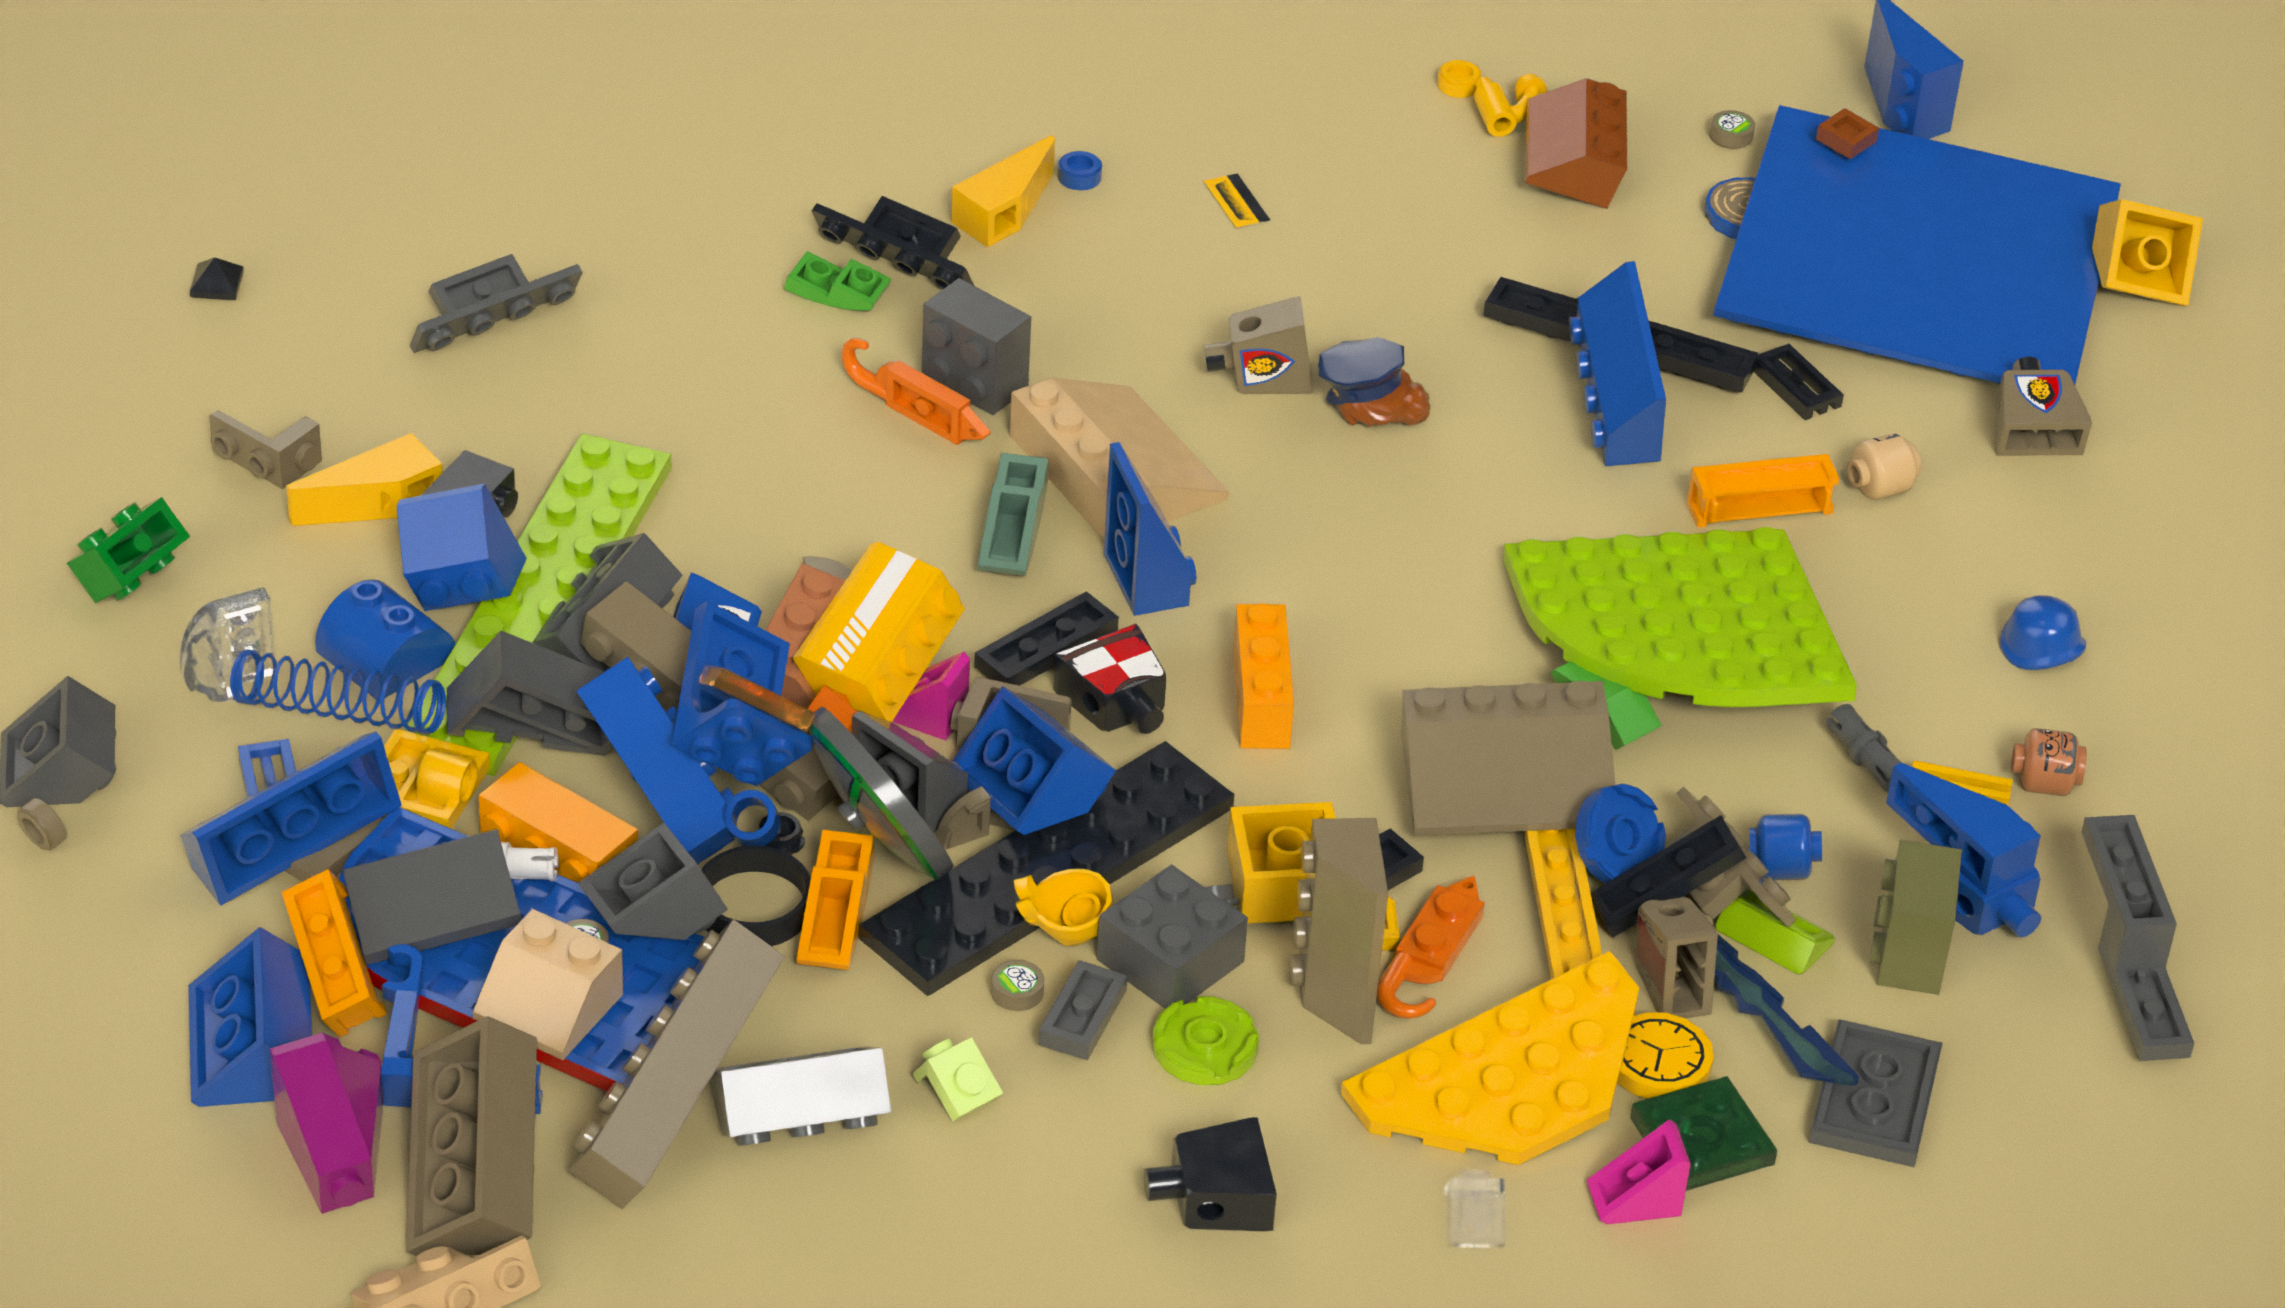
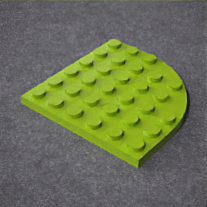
M1760 527L1753 531L1734 532L1716 529L1708 533L1682 534L1666 532L1658 536L1640 537L1622 534L1614 538L1588 539L1585 537H1572L1564 541L1545 542L1528 539L1520 543L1504 544V565L1522 612L1536 635L1545 644L1553 642L1563 649V659L1567 662L1572 661L1593 674L1627 686L1632 692L1663 699L1665 691L1694 696L1693 704L1720 707H1760L1855 701L1857 683L1784 529Z

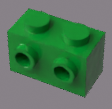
M162 497L142 508H139L136 502H133L111 518L115 527L107 533L101 527L77 543L82 552L68 561L67 565L95 603L112 594L117 601L129 595L142 585L138 579L139 576L147 570L152 575L175 559L172 551L190 538L188 532Z

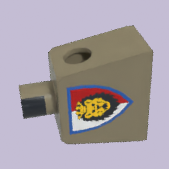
M1301 296L1234 313L1228 318L1231 341L1204 344L1207 372L1235 369L1238 391L1242 394L1313 393Z
M2027 356L2018 359L2013 364V370H2007L2002 374L1996 397V455L2084 454L2092 421L2070 374L2064 370H2042L2039 360L2035 357Z

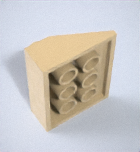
M1050 378L1012 391L1010 436L1028 456L1048 458L1049 480L1103 540L1105 537L1110 443L1120 442L1160 506L1167 522L1229 499L1228 490L1130 386Z

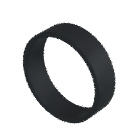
M742 846L716 855L702 868V872L712 886L726 877L743 872H765L788 880L798 888L803 896L801 902L792 911L777 919L764 922L736 921L771 947L792 939L802 930L811 878L804 865L794 856L767 846ZM721 914L706 931L713 930L719 934L733 919Z

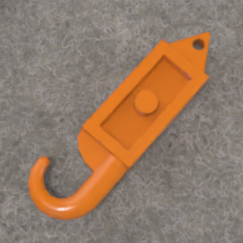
M851 338L844 343L841 356L847 374L857 385L885 400L886 406L956 445H959L964 440H982L991 434L990 430L970 408V399L901 361H890L880 367L875 374L864 368L859 363L855 354L856 349H868L869 343L860 338Z
M1470 876L1446 888L1437 885L1399 943L1394 958L1378 982L1377 999L1386 1012L1400 1018H1418L1429 1013L1436 1005L1434 998H1428L1420 1004H1407L1397 999L1395 994L1404 980L1420 984L1443 981L1483 918L1485 902L1479 900L1475 876Z

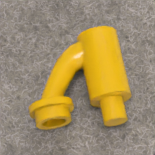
M1535 74L1521 76L1516 81L1514 90L1518 103L1510 106L1501 85L1492 82L1489 77H1482L1475 84L1474 100L1489 133L1495 137H1503L1510 134L1518 123L1526 119V104L1529 98L1547 92V87L1543 79Z

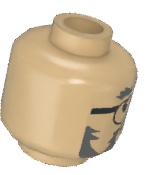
M1896 433L1859 442L1854 448L1851 461L1847 466L1848 477L1851 484L1855 488H1859L1865 496L1872 500L1881 499L1909 491L1915 484L1916 477L1920 474L1921 459L1913 443L1906 441L1905 438Z

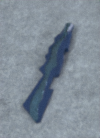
M1718 934L1714 981L1717 982L1716 989L1734 996L1739 1013L1757 1015L1762 1018L1799 1077L1849 1086L1857 1085L1859 1076L1811 1025L1801 1029L1782 1008L1784 997L1757 971L1738 959V951Z

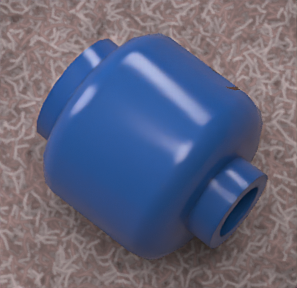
M1766 814L1759 819L1757 827H1749L1750 850L1769 870L1763 876L1765 880L1769 876L1774 880H1804L1812 872V862H1822V831H1811L1810 820L1805 814Z

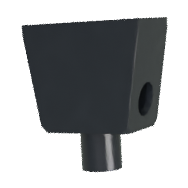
M1258 1117L1245 1118L1180 1133L1173 1140L1172 1166L1144 1169V1188L1147 1201L1177 1199L1183 1225L1189 1229L1273 1231L1277 1192Z

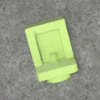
M972 1037L955 1046L950 1039L936 1044L922 1054L926 1062L912 1073L917 1083L927 1078L929 1079L952 1122L996 1100L1003 1094Z

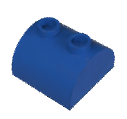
M371 579L350 586L334 599L320 620L316 632L315 645L316 652L334 667L339 664L343 665L347 672V677L352 670L358 667L362 669L365 680L371 672L376 670L382 676L383 683L392 673L397 674L402 686L404 681L410 676L418 680L441 667L454 648L455 641L446 630L380 580ZM356 672L351 680L361 687L360 673ZM374 675L369 682L367 693L374 699H377L379 681L378 677ZM394 678L390 679L387 685L385 698L397 690Z

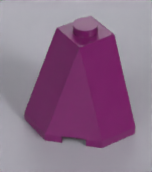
M319 1033L270 1048L277 1126L321 1214L373 1198L384 1103L381 1082L382 1066L379 1056L363 1048L356 1052L343 1047L338 1038L325 1033Z

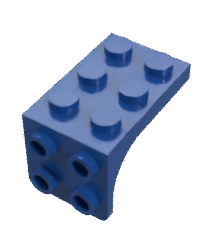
M709 601L698 606L694 614L672 745L691 754L696 760L709 763L733 775L737 780L754 786H758L810 752L813 744L812 737L778 719L790 643Z

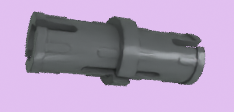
M1843 704L1831 712V715L1839 723H1836L1833 718H1827L1826 725L1849 749V756L1858 766L1862 764L1879 782L1884 791L1888 792L1893 766L1902 762L1887 747L1885 736L1879 730H1872L1852 705Z

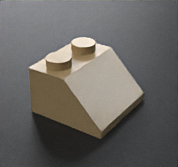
M532 909L502 940L474 1007L473 1019L479 1021L489 1016L537 1037V1049L564 1060L623 995L622 949Z

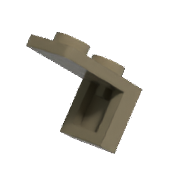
M216 410L209 416L213 450L221 457L235 462L251 471L257 477L263 478L281 489H284L286 485L292 483L307 471L312 470L322 461L319 423L306 416L274 439L262 435L219 410Z
M975 676L965 701L958 700L956 702L951 718V729L957 731V752H959L1002 686L1046 711L1069 731L1072 700L1063 695Z

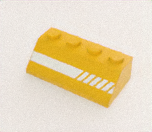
M879 541L871 543L793 656V660L816 696L822 687L826 685L845 694L851 706L857 712L862 711L892 722L964 612L965 607L957 591L952 588L941 569Z

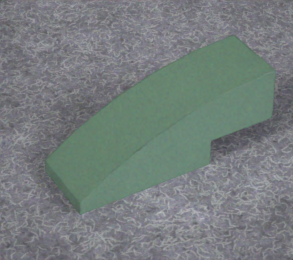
M1001 452L996 482L993 483L978 560V570L1026 576L1038 534L1048 486V458Z

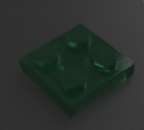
M1728 1076L1632 1103L1630 1119L1643 1138L1669 1119L1676 1123L1691 1164L1686 1191L1775 1165L1777 1148Z

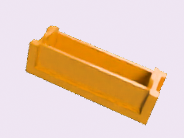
M1828 454L1692 467L1687 505L1697 528L1706 527L1707 523L1712 524L1723 521L1821 511L1824 515L1833 514L1834 505L1831 501L1833 485H1838L1839 476Z
M327 869L283 891L282 896L322 1021L339 1037L349 1034L348 1029L358 1026L374 1017L379 1019L387 1015L385 1005L376 997L344 899L349 896L346 886Z

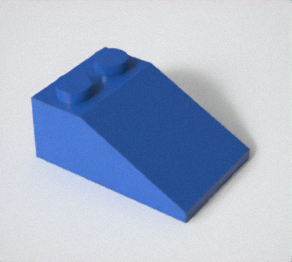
M1876 0L1864 68L1883 123L1892 131L1926 139L1950 132L1964 61L1892 1Z
M1120 442L1110 443L1104 556L1134 616L1189 606L1190 587L1195 585L1197 580L1194 561L1190 556L1185 557L1181 549L1177 528L1170 526L1160 506Z

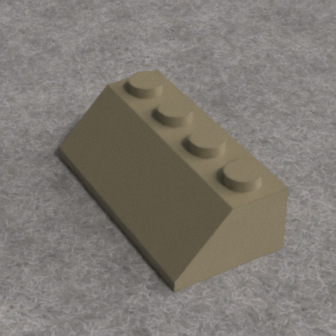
M1312 819L1310 841L1301 842L1302 873H1307V879H1298L1297 905L1298 910L1303 911V917H1294V947L1300 950L1299 954H1291L1290 956L1291 986H1300L1303 1008L1359 1044H1371L1388 900V888L1377 819Z
M487 1016L413 1053L406 1235L407 1253L419 1255L428 1249L446 1246L464 1255H480L521 1235L526 1237L527 1240L532 1238L537 1037Z

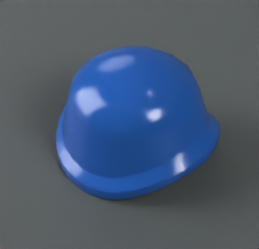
M2036 595L2022 600L2015 607L2011 618L2006 622L2000 639V648L2005 658L2014 666L2025 670L2047 669L2071 662L2085 652L2087 645L2086 640L2081 636L2080 624L2074 608L2069 603L2049 595Z

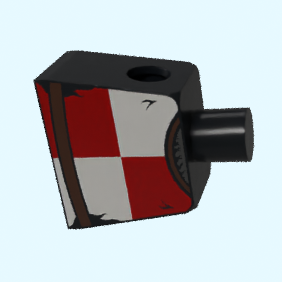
M1137 624L1055 653L1053 690L1058 695L1071 698V706L1098 729L1110 732L1133 723L1142 734H1149L1160 727L1164 720L1162 710L1165 706L1166 674Z

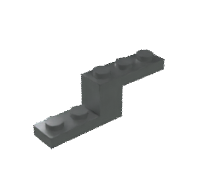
M2135 815L2085 817L2081 833L2109 904L2098 950L2140 1061L2191 1058L2194 1041L2166 970L2177 922Z

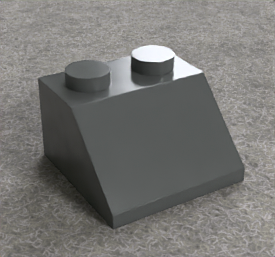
M69 676L51 689L1 732L0 804L5 807H22L33 798H38L48 805L76 804L83 802L97 789L105 788L112 780L116 771V705Z
M862 711L852 715V735L882 767L932 832L935 833L946 812L954 803L967 794L968 772L963 770L956 762L948 760L927 746L923 740L911 735L895 723Z
M665 823L656 827L578 882L615 934L686 940L694 933L709 928L718 916L728 910L698 864Z

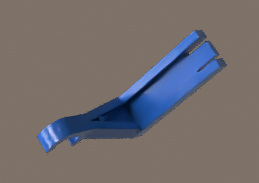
M397 944L387 948L389 962L395 967L399 965L409 966L410 974L408 979L403 982L389 980L382 984L383 998L394 1004L383 1056L381 1082L384 1106L411 1107L413 1049L424 971L421 953L413 946ZM536 1064L535 1114H541L543 1092L540 1090L539 1083L541 1065Z

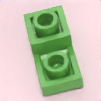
M806 251L788 275L784 289L827 306L848 310L871 311L890 285L891 278L852 258L842 269Z

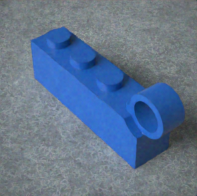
M626 657L577 690V693L663 822L697 864L734 840L743 846H764L776 837L780 828V815L772 800L766 794L757 790H745L734 796L728 787L719 792L709 778L717 773L715 767L709 763L696 760L691 754L672 745L677 710L674 706L666 711L663 710L655 698L663 690L647 666L637 671L629 657ZM758 805L768 810L767 821L761 829L755 832H744L737 828V819L745 808Z

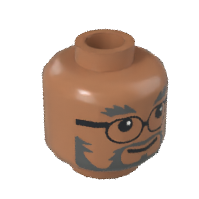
M2033 728L2026 735L2024 744L2014 743L2011 773L2020 774V782L2025 791L2066 796L2070 794L2074 785L2081 786L2083 783L2087 756L2086 746H2079L2077 737L2071 732Z

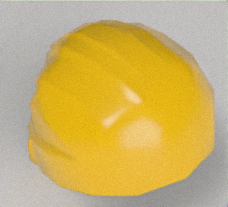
M1067 869L1053 873L1042 880L1037 886L1031 875L1013 880L1016 893L1020 901L1016 902V907L1029 925L1039 926L1065 946L1075 947L1098 937L1099 915L1114 905L1110 884L1099 873L1087 869Z

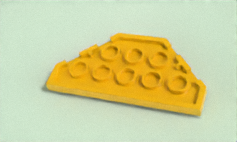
M1608 951L1341 1083V1096L1369 1133L1391 1138L1392 1132L1423 1138V1145L1464 1154L1467 1148L1498 1154L1497 1161L1520 1165L1609 1120L1628 1043V1036L1638 1002L1639 986L1611 951Z

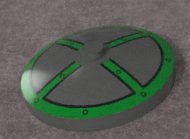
M823 706L806 718L805 723L809 735L812 737L817 756L826 774L844 801L837 809L856 832L865 827L891 852L910 866L935 880H939L954 867L953 862L935 834L892 779L852 733Z

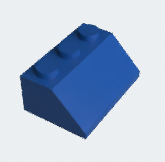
M1004 686L1001 687L953 759L963 770L968 772V789L973 791L983 787L991 797L990 808L1023 835L1088 813L1097 798L1103 794L1108 782L1116 772L1115 768L1046 711Z
M259 927L188 985L191 1102L199 1107L274 1101L270 1048L312 1036L310 981L301 952L294 946Z

